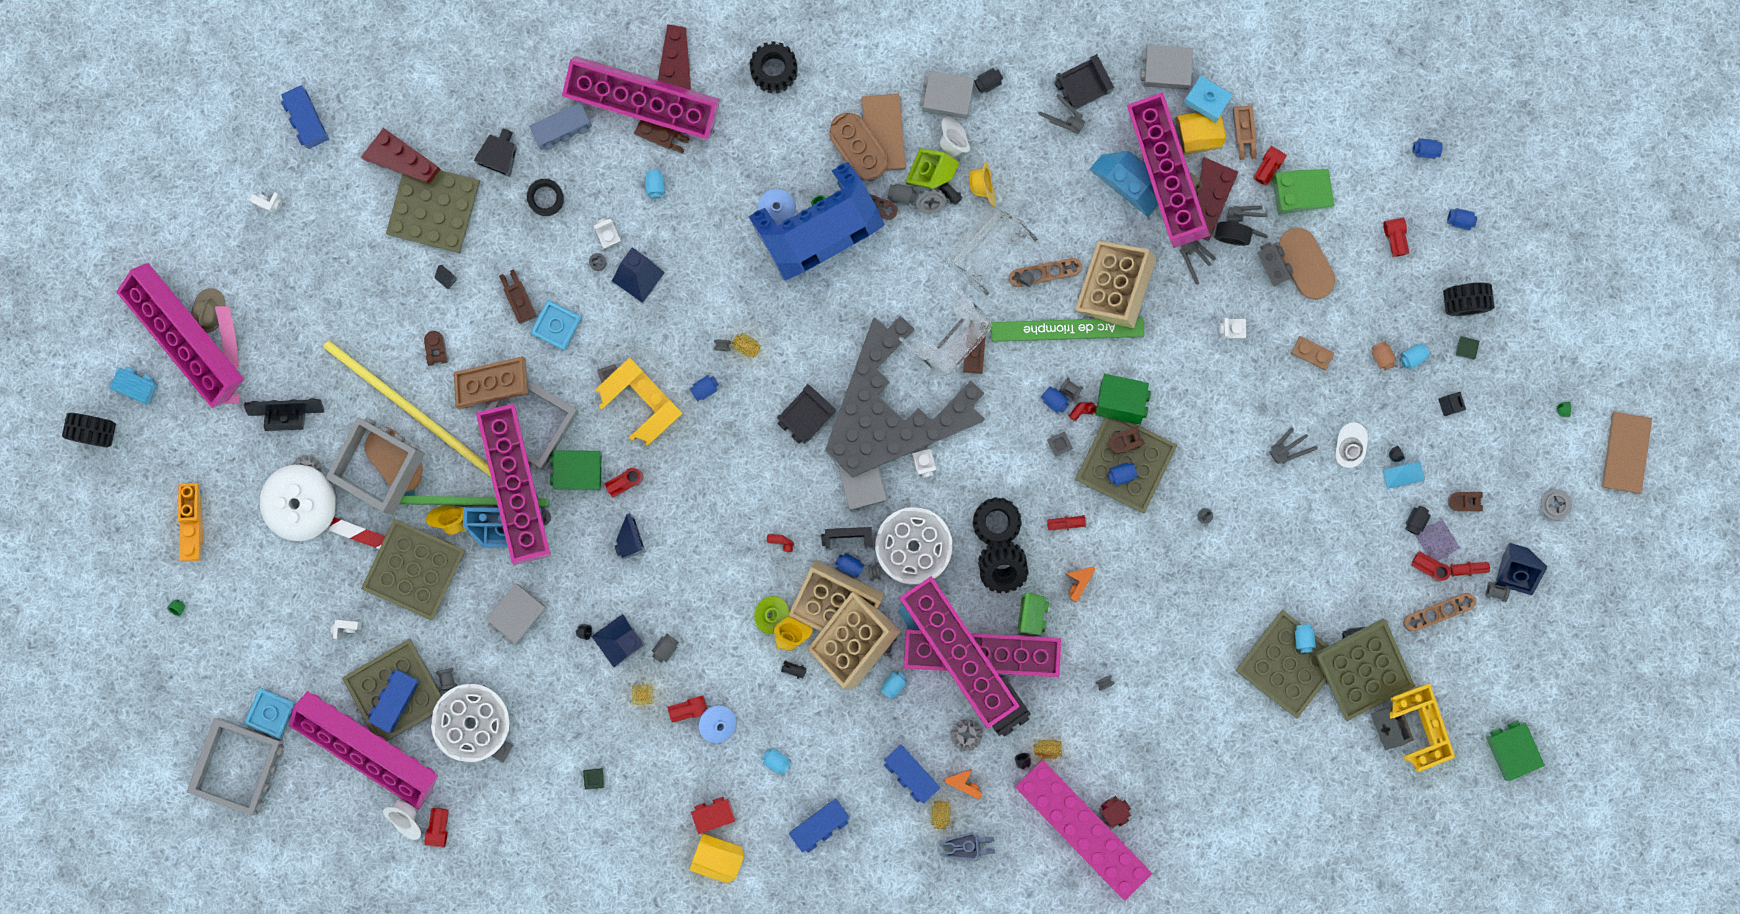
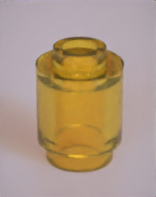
M743 332L741 335L737 334L732 341L733 349L748 358H755L762 346L758 344L757 340Z
M1056 739L1037 740V744H1034V756H1038V759H1057V757H1062L1061 741H1056Z
M934 801V805L931 807V825H934V829H946V826H950L951 807L949 802Z

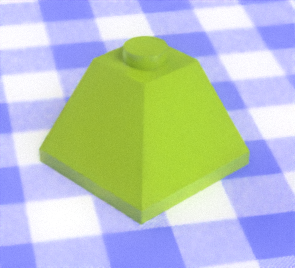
M920 148L905 183L933 189L953 179L959 162L944 152Z

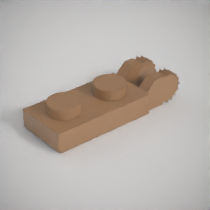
M1253 105L1233 107L1239 159H1245L1244 145L1249 144L1251 159H1255L1257 156V139Z

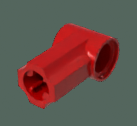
M1271 145L1253 178L1260 184L1267 186L1276 170L1284 162L1287 154Z
M1404 217L1384 221L1383 228L1385 236L1389 239L1392 257L1409 254L1406 238L1407 225Z
M629 468L624 473L604 484L608 493L614 498L626 490L641 484L644 475L637 468ZM636 471L638 479L635 482H631L629 476L632 472Z
M1421 551L1417 552L1410 565L1432 577L1437 582L1447 580L1451 575V569L1447 564L1440 563ZM1438 567L1445 571L1443 578L1438 577L1436 574Z
M704 695L688 699L683 703L668 706L672 723L690 717H699L707 710Z
M431 808L429 828H427L425 833V846L445 848L448 836L446 827L449 809Z

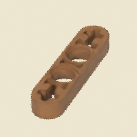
M1070 258L1015 269L1009 275V282L1014 287L1025 286L1017 283L1012 278L1015 277L1016 273L1020 276L1022 272H1031L1032 270H1039L1041 272V278L1038 280L1034 279L1033 284L1073 277L1081 272L1082 263L1079 259ZM1071 262H1074V265H1078L1076 272H1073L1072 269H1067L1065 271L1067 274H1063L1062 264H1065V267H1069ZM1057 266L1060 269V274L1057 276L1051 275L1049 272L1050 267Z
M1464 593L1407 615L1403 621L1404 627L1408 631H1417L1473 609L1476 605V599L1472 594ZM1464 597L1466 599L1471 600V602L1468 603L1469 607H1467V605L1459 606L1460 611H1458V605L1456 604V602H1463ZM1447 603L1453 606L1451 614H1446L1443 610L1444 605ZM1429 610L1434 611L1436 615L1433 621L1426 619L1425 615ZM1411 617L1413 620L1422 618L1425 623L1423 625L1422 621L1415 624V628L1408 625Z

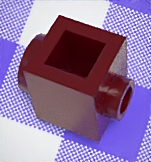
M1114 796L1100 805L1102 809L1099 812L1110 828L1116 825L1120 827L1129 821L1128 817L1131 816L1129 813L1131 808L1126 800L1121 801V799Z

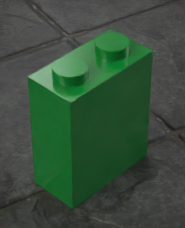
M1104 373L1100 384L1095 415L1140 425L1142 419L1147 418L1149 407L1145 406L1151 396V391L1148 390L1149 383Z
M554 450V455L550 456V466H553V474H550V485H553L554 490L601 491V451Z
M1518 720L1507 724L1508 728L1501 730V728L1492 730L1490 732L1491 735L1486 737L1506 781L1514 780L1545 766L1526 722L1519 723Z

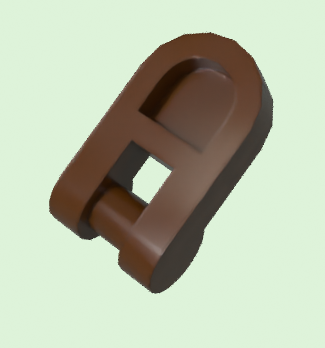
M438 331L428 332L424 337L428 366L441 362V364L448 363L443 335ZM439 350L440 353L433 356V351Z
M1137 426L1112 436L1109 440L1110 450L1120 454L1145 445L1144 440L1140 438L1139 427ZM1132 436L1134 442L1129 444L1127 437Z
M1455 492L1448 498V505L1453 511L1481 512L1483 511V505H1481L1483 492ZM1469 498H1473V505H1469Z

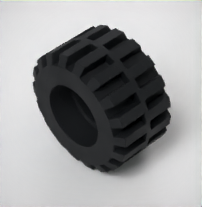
M771 41L769 45L767 42L763 43V47L758 46L757 51L752 53V59H750L751 77L756 86H760L761 90L765 91L766 89L768 93H772V91L780 93V90H787L788 86L791 87L793 85V80H796L798 68L795 54L793 51H790L788 46L784 47V44L779 42V45L775 41ZM770 59H779L785 64L784 71L777 76L765 74L762 67Z
M1484 282L1451 286L1443 290L1445 312L1447 315H1475L1489 312L1495 308L1492 284Z
M72 412L67 413L62 437L84 444L106 448L111 447L116 423L99 417Z
M998 497L987 499L981 503L974 513L972 522L975 534L987 545H993V542L1001 543V541L1009 543V541L1016 538L1022 526L1021 513H1019L1017 506H1014L1013 502L1005 498ZM1001 511L1007 516L1008 527L1004 532L993 533L987 528L986 517L989 513Z
M1001 541V543L993 542L992 546L989 544L986 546V550L983 549L981 551V555L978 558L980 578L986 588L989 587L990 591L997 590V593L1002 591L1009 593L1010 590H1017V587L1021 588L1023 582L1027 581L1029 574L1027 559L1024 550L1018 544L1014 545V542L1011 541L1009 543H1006V541ZM1009 565L1008 568L997 569L999 566Z

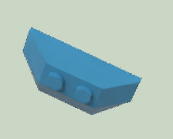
M1130 151L1101 155L1090 168V171L1147 217L1158 206L1146 164Z
M463 508V528L483 548H508L499 508Z

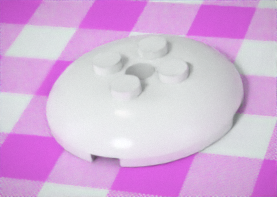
M289 465L275 471L266 480L260 494V511L266 525L276 535L290 541H306L319 536L331 524L336 512V495L330 481L319 470L307 465ZM294 498L298 499L300 502V506L298 508L293 507Z
M916 507L904 508L891 514L880 526L875 541L876 556L883 570L893 579L905 584H920L930 576L933 579L944 571L952 554V537L945 522L935 513ZM911 541H916L919 544L917 551L909 550L908 544Z
M464 684L450 689L438 700L433 710L431 730L436 744L446 755L458 761L477 762L492 756L503 745L509 731V714L505 703L493 690L478 684ZM470 717L476 721L474 728H469L467 725V720Z

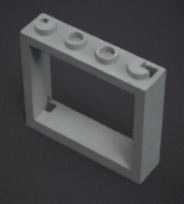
M527 380L529 391L567 412L541 458L537 460L527 454L530 467L535 470L538 468L544 470L550 460V456L553 455L554 450H556L579 411ZM501 400L491 402L487 410L497 408ZM479 424L477 425V427H476V429H475V430H477L478 432H480Z
M357 417L326 479L378 510L393 515L425 453L419 450L417 444L413 442L406 443L405 437L397 433L395 435L390 434L391 430L383 425H380V427L376 426L375 420L368 417L365 419ZM367 429L408 452L384 501L342 477Z
M214 718L187 793L252 816L257 815L264 806V801H262L264 794H267L271 787V783H269L271 775L274 776L277 771L278 765L276 761L284 752V741L221 718ZM223 728L272 745L249 807L200 790Z

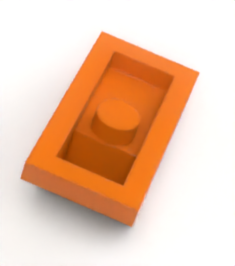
M1089 567L1065 574L1078 582L1077 585L1073 583L1068 592L1071 595L1069 597L1071 601L1076 603L1079 600L1096 568Z
M972 769L944 779L945 783L977 799H980L982 792L979 791L980 786L969 782L968 785L965 784Z

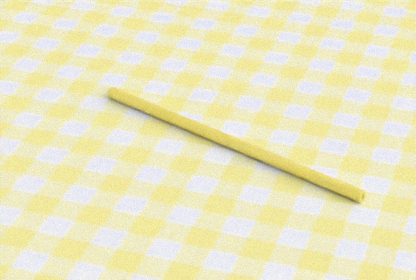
M328 340L324 344L323 348L491 477L486 461Z

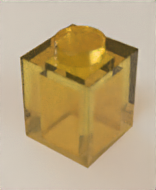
M633 685V705L654 704L653 685Z

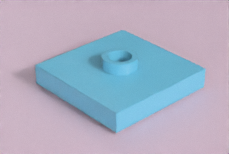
M1200 75L1185 99L1184 104L1212 121L1217 122L1233 94Z
M547 300L530 334L565 351L582 317Z
M259 688L244 724L281 739L296 703L268 690Z

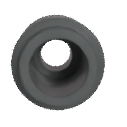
M896 183L895 185L890 184L887 199L892 200L891 202L909 206L910 202L914 203L916 192L910 186Z
M666 634L664 637L662 636L652 649L654 653L652 657L660 663L663 660L667 662L678 648L679 642L669 634Z

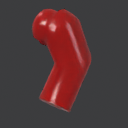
M1080 402L1068 417L1076 422L1081 414H1095L1097 407L1092 402Z
M780 534L767 535V543L782 544L784 552L793 551L794 542L786 536Z

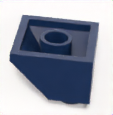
M632 247L621 261L612 282L643 303L665 272Z
M631 513L626 514L616 539L617 545H615V550L622 559L646 552L634 515Z
M1509 543L1502 556L1495 584L1504 587L1508 585L1511 590L1533 595L1547 570V565L1529 548Z
M624 614L591 636L613 667H616L645 646Z

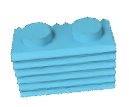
M127 366L125 370L118 368L109 389L149 405L159 385L153 382L154 378L145 374L140 377L136 375V370Z

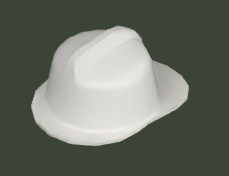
M951 117L943 118L941 121L943 131L940 140L941 148L952 158L960 155L962 152H969L970 145L961 124Z
M1356 422L1348 423L1340 430L1336 448V460L1345 468L1358 466L1366 457L1368 433L1361 424Z
M399 798L391 807L383 809L384 816L401 834L412 840H417L421 837V830L415 823L417 811L412 805Z

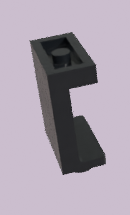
M1097 54L1090 57L1088 61L1062 74H1056V80L1054 81L1057 90L1062 91L1063 98L1075 110L1111 93L1114 89Z
M807 384L794 401L777 416L779 420L777 424L784 431L790 430L793 433L791 437L798 444L801 442L806 444L831 418L836 409Z
M872 527L825 529V534H821L822 546H826V550H830V539L864 537L865 549L872 548Z
M1004 675L1001 677L1002 681L1020 706L992 725L998 736L1003 734L1005 737L1014 731L1013 726L1018 723L1021 726L1030 720L1028 716L1031 713Z

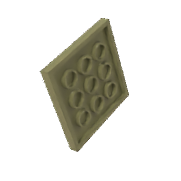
M440 170L432 182L427 184L402 174L386 234L460 254L480 180Z
M1105 417L1075 481L1144 514L1177 444L1138 426L1140 438L1144 440L1145 445L1120 454L1114 453L1109 448L1111 437L1138 425ZM1132 436L1127 437L1129 444L1134 442ZM1127 462L1128 464H1134L1138 477L1134 478L1133 481L1118 486L1110 483L1107 473L1110 472L1111 467Z
M394 518L361 589L433 621L465 550Z
M1281 610L1235 671L1298 719L1327 681L1314 653L1329 645L1315 635L1316 648H1312L1313 652L1301 653V650L1296 649L1295 631L1296 626L1302 624L1284 610Z
M1384 618L1314 653L1346 721L1390 700L1395 695L1415 687L1387 621Z
M411 639L406 640L342 677L371 732L383 737L386 742L432 716L435 705L442 697L440 690ZM402 670L421 681L393 732L388 733L368 722L370 719L368 715L372 707L377 706L379 703L378 696L382 689L387 688L389 684L387 680L393 671Z

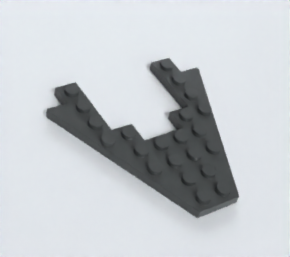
M901 316L888 329L875 317L873 318L825 452L852 477L959 433L985 420L973 408L975 403L985 393L971 380L933 421L919 408L904 421L878 397L890 381L877 368L914 331V328Z

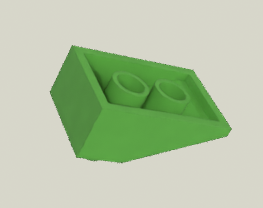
M1329 169L1294 170L1275 173L1272 177L1278 214L1335 206Z
M1027 592L1022 594L1017 628L1018 633L1040 636L1041 632H1045L1046 621L1043 618L1044 613H1048L1049 602L1046 601V597Z

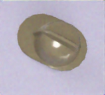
M214 288L202 290L197 295L191 311L193 318L206 333L213 332L219 326L215 307L225 306L224 295Z

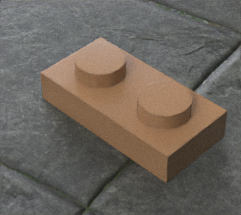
M1299 336L1291 354L1326 370L1334 352Z

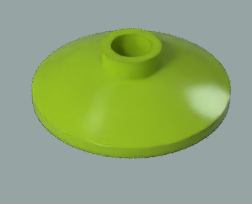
M777 596L763 598L757 604L754 611V621L757 628L766 634H774V627L786 617H789L787 603Z

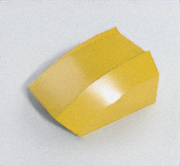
M1199 112L1178 115L1175 118L1184 155L1222 148L1226 140V133L1221 115L1217 122L1212 121Z
M703 833L689 870L721 882L730 883L737 878L744 859L742 846Z

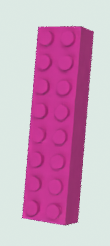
M578 56L570 59L562 96L703 139H708L712 135L720 103L719 98Z
M1163 92L1128 104L1127 108L1173 248L1210 236Z
M149 263L131 269L116 293L211 408L227 402L241 385L244 378Z
M510 404L476 412L511 563L514 566L550 557L551 552L515 405Z
M932 576L899 597V600L987 729L1020 707Z
M920 630L905 631L903 669L947 671ZM971 633L998 674L1060 677L1061 638Z
M307 691L293 707L289 723L291 728L419 810L432 793L438 775L431 768H426L417 759L404 754L400 748L387 743L383 737L370 732L366 726L358 724L349 715L339 712L335 706L322 701L318 695Z
M1041 759L1014 785L1124 901L1152 875L1151 871L1044 760Z

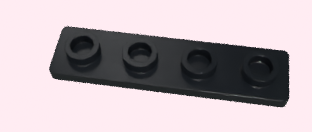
M315 398L308 400L291 399L286 401L271 400L244 403L248 416L265 415L263 426L265 431L304 430L306 413L324 412L322 401Z

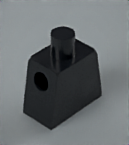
M502 128L499 138L489 135L474 159L475 163L510 177L517 150L516 145L510 142L513 132Z

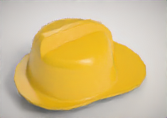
M984 162L983 168L969 172V186L976 196L988 197L990 204L995 207L996 198L992 186L991 170L989 164Z
M448 505L436 507L427 514L425 518L426 523L429 526L441 528L448 535L466 532L463 528V508L465 507Z
M791 616L786 617L774 627L776 649L786 651L796 649L811 636L813 628Z

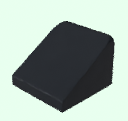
M443 265L438 266L435 279L446 289H450L457 281V278Z
M1461 392L1438 399L1444 416L1466 410Z

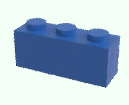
M302 85L281 94L283 98L281 104L286 112L289 111L291 115L289 121L294 129L297 128L299 132L297 138L301 145H305L310 149L329 140L307 90Z
M402 670L393 671L387 680L389 682L387 688L382 689L378 696L379 703L377 706L372 707L368 715L370 717L368 722L388 733L393 732L421 680Z
M902 744L884 759L886 769L891 774L895 772L899 776L897 781L904 788L907 786L912 791L910 795L917 803L921 801L924 804L940 789V786Z
M835 798L790 831L789 835L802 853L804 851L809 853L817 847L816 842L820 839L825 841L833 835L831 831L838 827L840 830L849 823L847 819L850 816Z

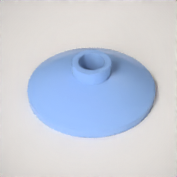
M772 189L762 195L758 203V210L766 208L776 225H779L784 220L794 216L796 205L793 197L788 192L781 189ZM776 203L780 205V208L777 210L773 208V205Z
M722 705L708 708L700 717L699 732L710 743L724 742L735 730L736 718L734 713ZM719 724H722V727L720 729H717V726Z

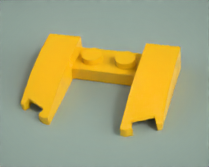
M629 357L595 389V392H600L603 403L599 404V407L603 409L628 385L633 388L655 413L628 438L634 441L635 437L646 441L645 445L648 446L683 413Z
M1430 683L1417 686L1391 697L1390 700L1393 701L1392 712H1390V719L1418 709L1429 745L1403 756L1406 762L1410 761L1415 767V772H1421L1456 758Z

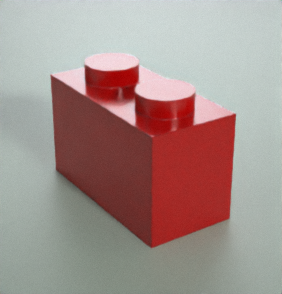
M722 796L712 800L713 804L706 806L705 803L694 806L695 810L691 811V815L698 834L736 821L729 798L724 800Z

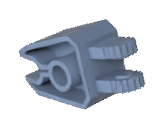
M972 832L949 838L939 845L953 846L954 850L948 853H940V856L953 860L978 861L981 855L995 854V849L981 850L980 843L994 842V837H978Z

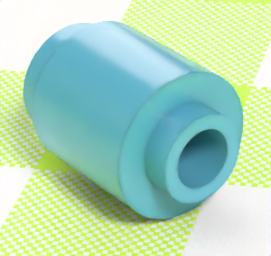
M649 170L646 172V195L650 196L651 199L662 198V195L665 194L664 175L661 174V170Z
M1423 343L1420 345L1416 344L1401 353L1400 362L1404 368L1411 370L1427 360L1430 356L1429 350Z
M1312 624L1296 626V649L1301 650V653L1313 652L1312 648H1316Z
M899 670L897 673L892 671L883 682V687L880 691L892 700L908 684L905 681L907 677Z
M774 748L771 751L767 749L761 758L764 760L763 765L777 774L784 775L791 764L788 757Z

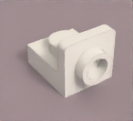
M274 192L270 200L262 194H259V196L252 194L249 201L274 214L282 205V196Z
M603 218L596 222L597 224L594 225V229L604 250L621 243L611 219Z
M1223 318L1222 323H1219V334H1222V339H1245L1246 319Z
M931 449L912 453L917 475H922L923 478L933 476V472L937 471Z
M335 620V623L331 625V635H333V639H341L342 628H344L343 632L355 633V630H361L362 622Z

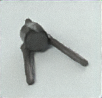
M1057 94L1056 97L1075 115L1074 117L1070 116L1067 122L1043 112H1038L1040 116L1049 119L1050 123L1076 134L1080 133L1085 124V121L1082 120L1083 115L1077 112L1060 94Z
M1261 205L1233 206L1228 209L1227 222L1239 223L1243 222L1244 216L1268 217V214L1244 212L1245 210L1262 209ZM1253 229V234L1268 238L1267 234Z
M1196 240L1182 245V249L1179 251L1186 261L1195 284L1198 285L1199 281L1187 253L1192 255L1196 252L1208 266H1211V262L1201 251L1214 261L1216 257Z
M1290 428L1276 444L1271 446L1272 450L1269 453L1277 464L1280 462L1284 464L1289 460L1315 451L1318 447L1314 446L1287 456L1290 454L1288 450L1308 437L1305 434L1287 447L1284 445L1280 446L1293 432L1294 429Z

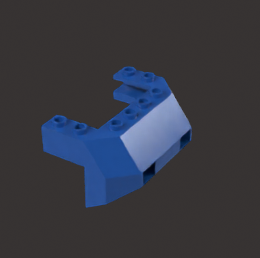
M849 162L840 164L837 168L831 170L838 180L837 184L841 189L840 191H836L826 199L818 201L815 205L802 210L790 219L784 220L781 224L776 225L766 208L757 210L748 216L756 233L769 251L783 280H788L804 273L867 238L885 225L863 181Z

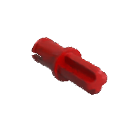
M1066 515L1065 518L1048 519V530L1066 529L1068 531L1069 528L1086 527L1085 515L1074 517Z
M1470 561L1466 564H1451V576H1472V574L1489 573L1490 564L1488 562L1471 563Z

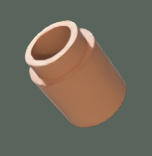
M1386 341L1371 347L1373 350L1372 355L1379 369L1384 368L1386 371L1395 366L1394 362L1397 359Z

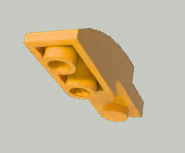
M178 484L179 561H201L203 524L199 484Z

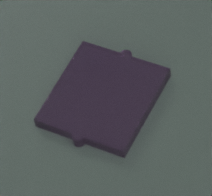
M1443 519L1431 526L1427 525L1426 529L1420 532L1419 536L1415 535L1425 553L1437 561L1444 557L1448 558L1449 554L1460 548Z

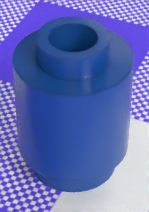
M1418 138L1417 142L1413 143L1412 151L1416 157L1435 159L1441 156L1443 145L1438 140Z
M1459 208L1450 209L1447 224L1465 230H1471L1472 227L1476 226L1477 216H1475V212Z
M706 375L692 384L693 387L690 388V391L697 401L704 400L718 391L717 386L719 384L714 376L709 377V375Z
M1051 386L1040 397L1044 400L1043 403L1056 414L1059 411L1063 413L1069 406L1067 403L1069 399L1058 389H1053Z
M1128 462L1111 467L1110 472L1107 473L1110 483H1114L1115 486L1131 482L1134 478L1138 477L1134 464H1128Z
M847 553L844 555L840 554L835 562V565L838 566L836 570L852 578L854 576L857 579L864 567V564L859 559Z

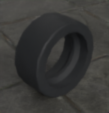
M539 179L529 186L527 202L536 214L551 216L562 208L564 194L555 181ZM550 187L555 191L556 201L553 206L541 208L535 203L534 195L539 188Z
M1218 222L1214 238L1231 245L1247 246L1251 242L1253 229L1239 223Z

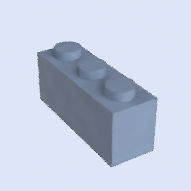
M579 102L529 127L541 150H550L560 141L567 142L577 133L584 134L588 132L592 124L582 103Z

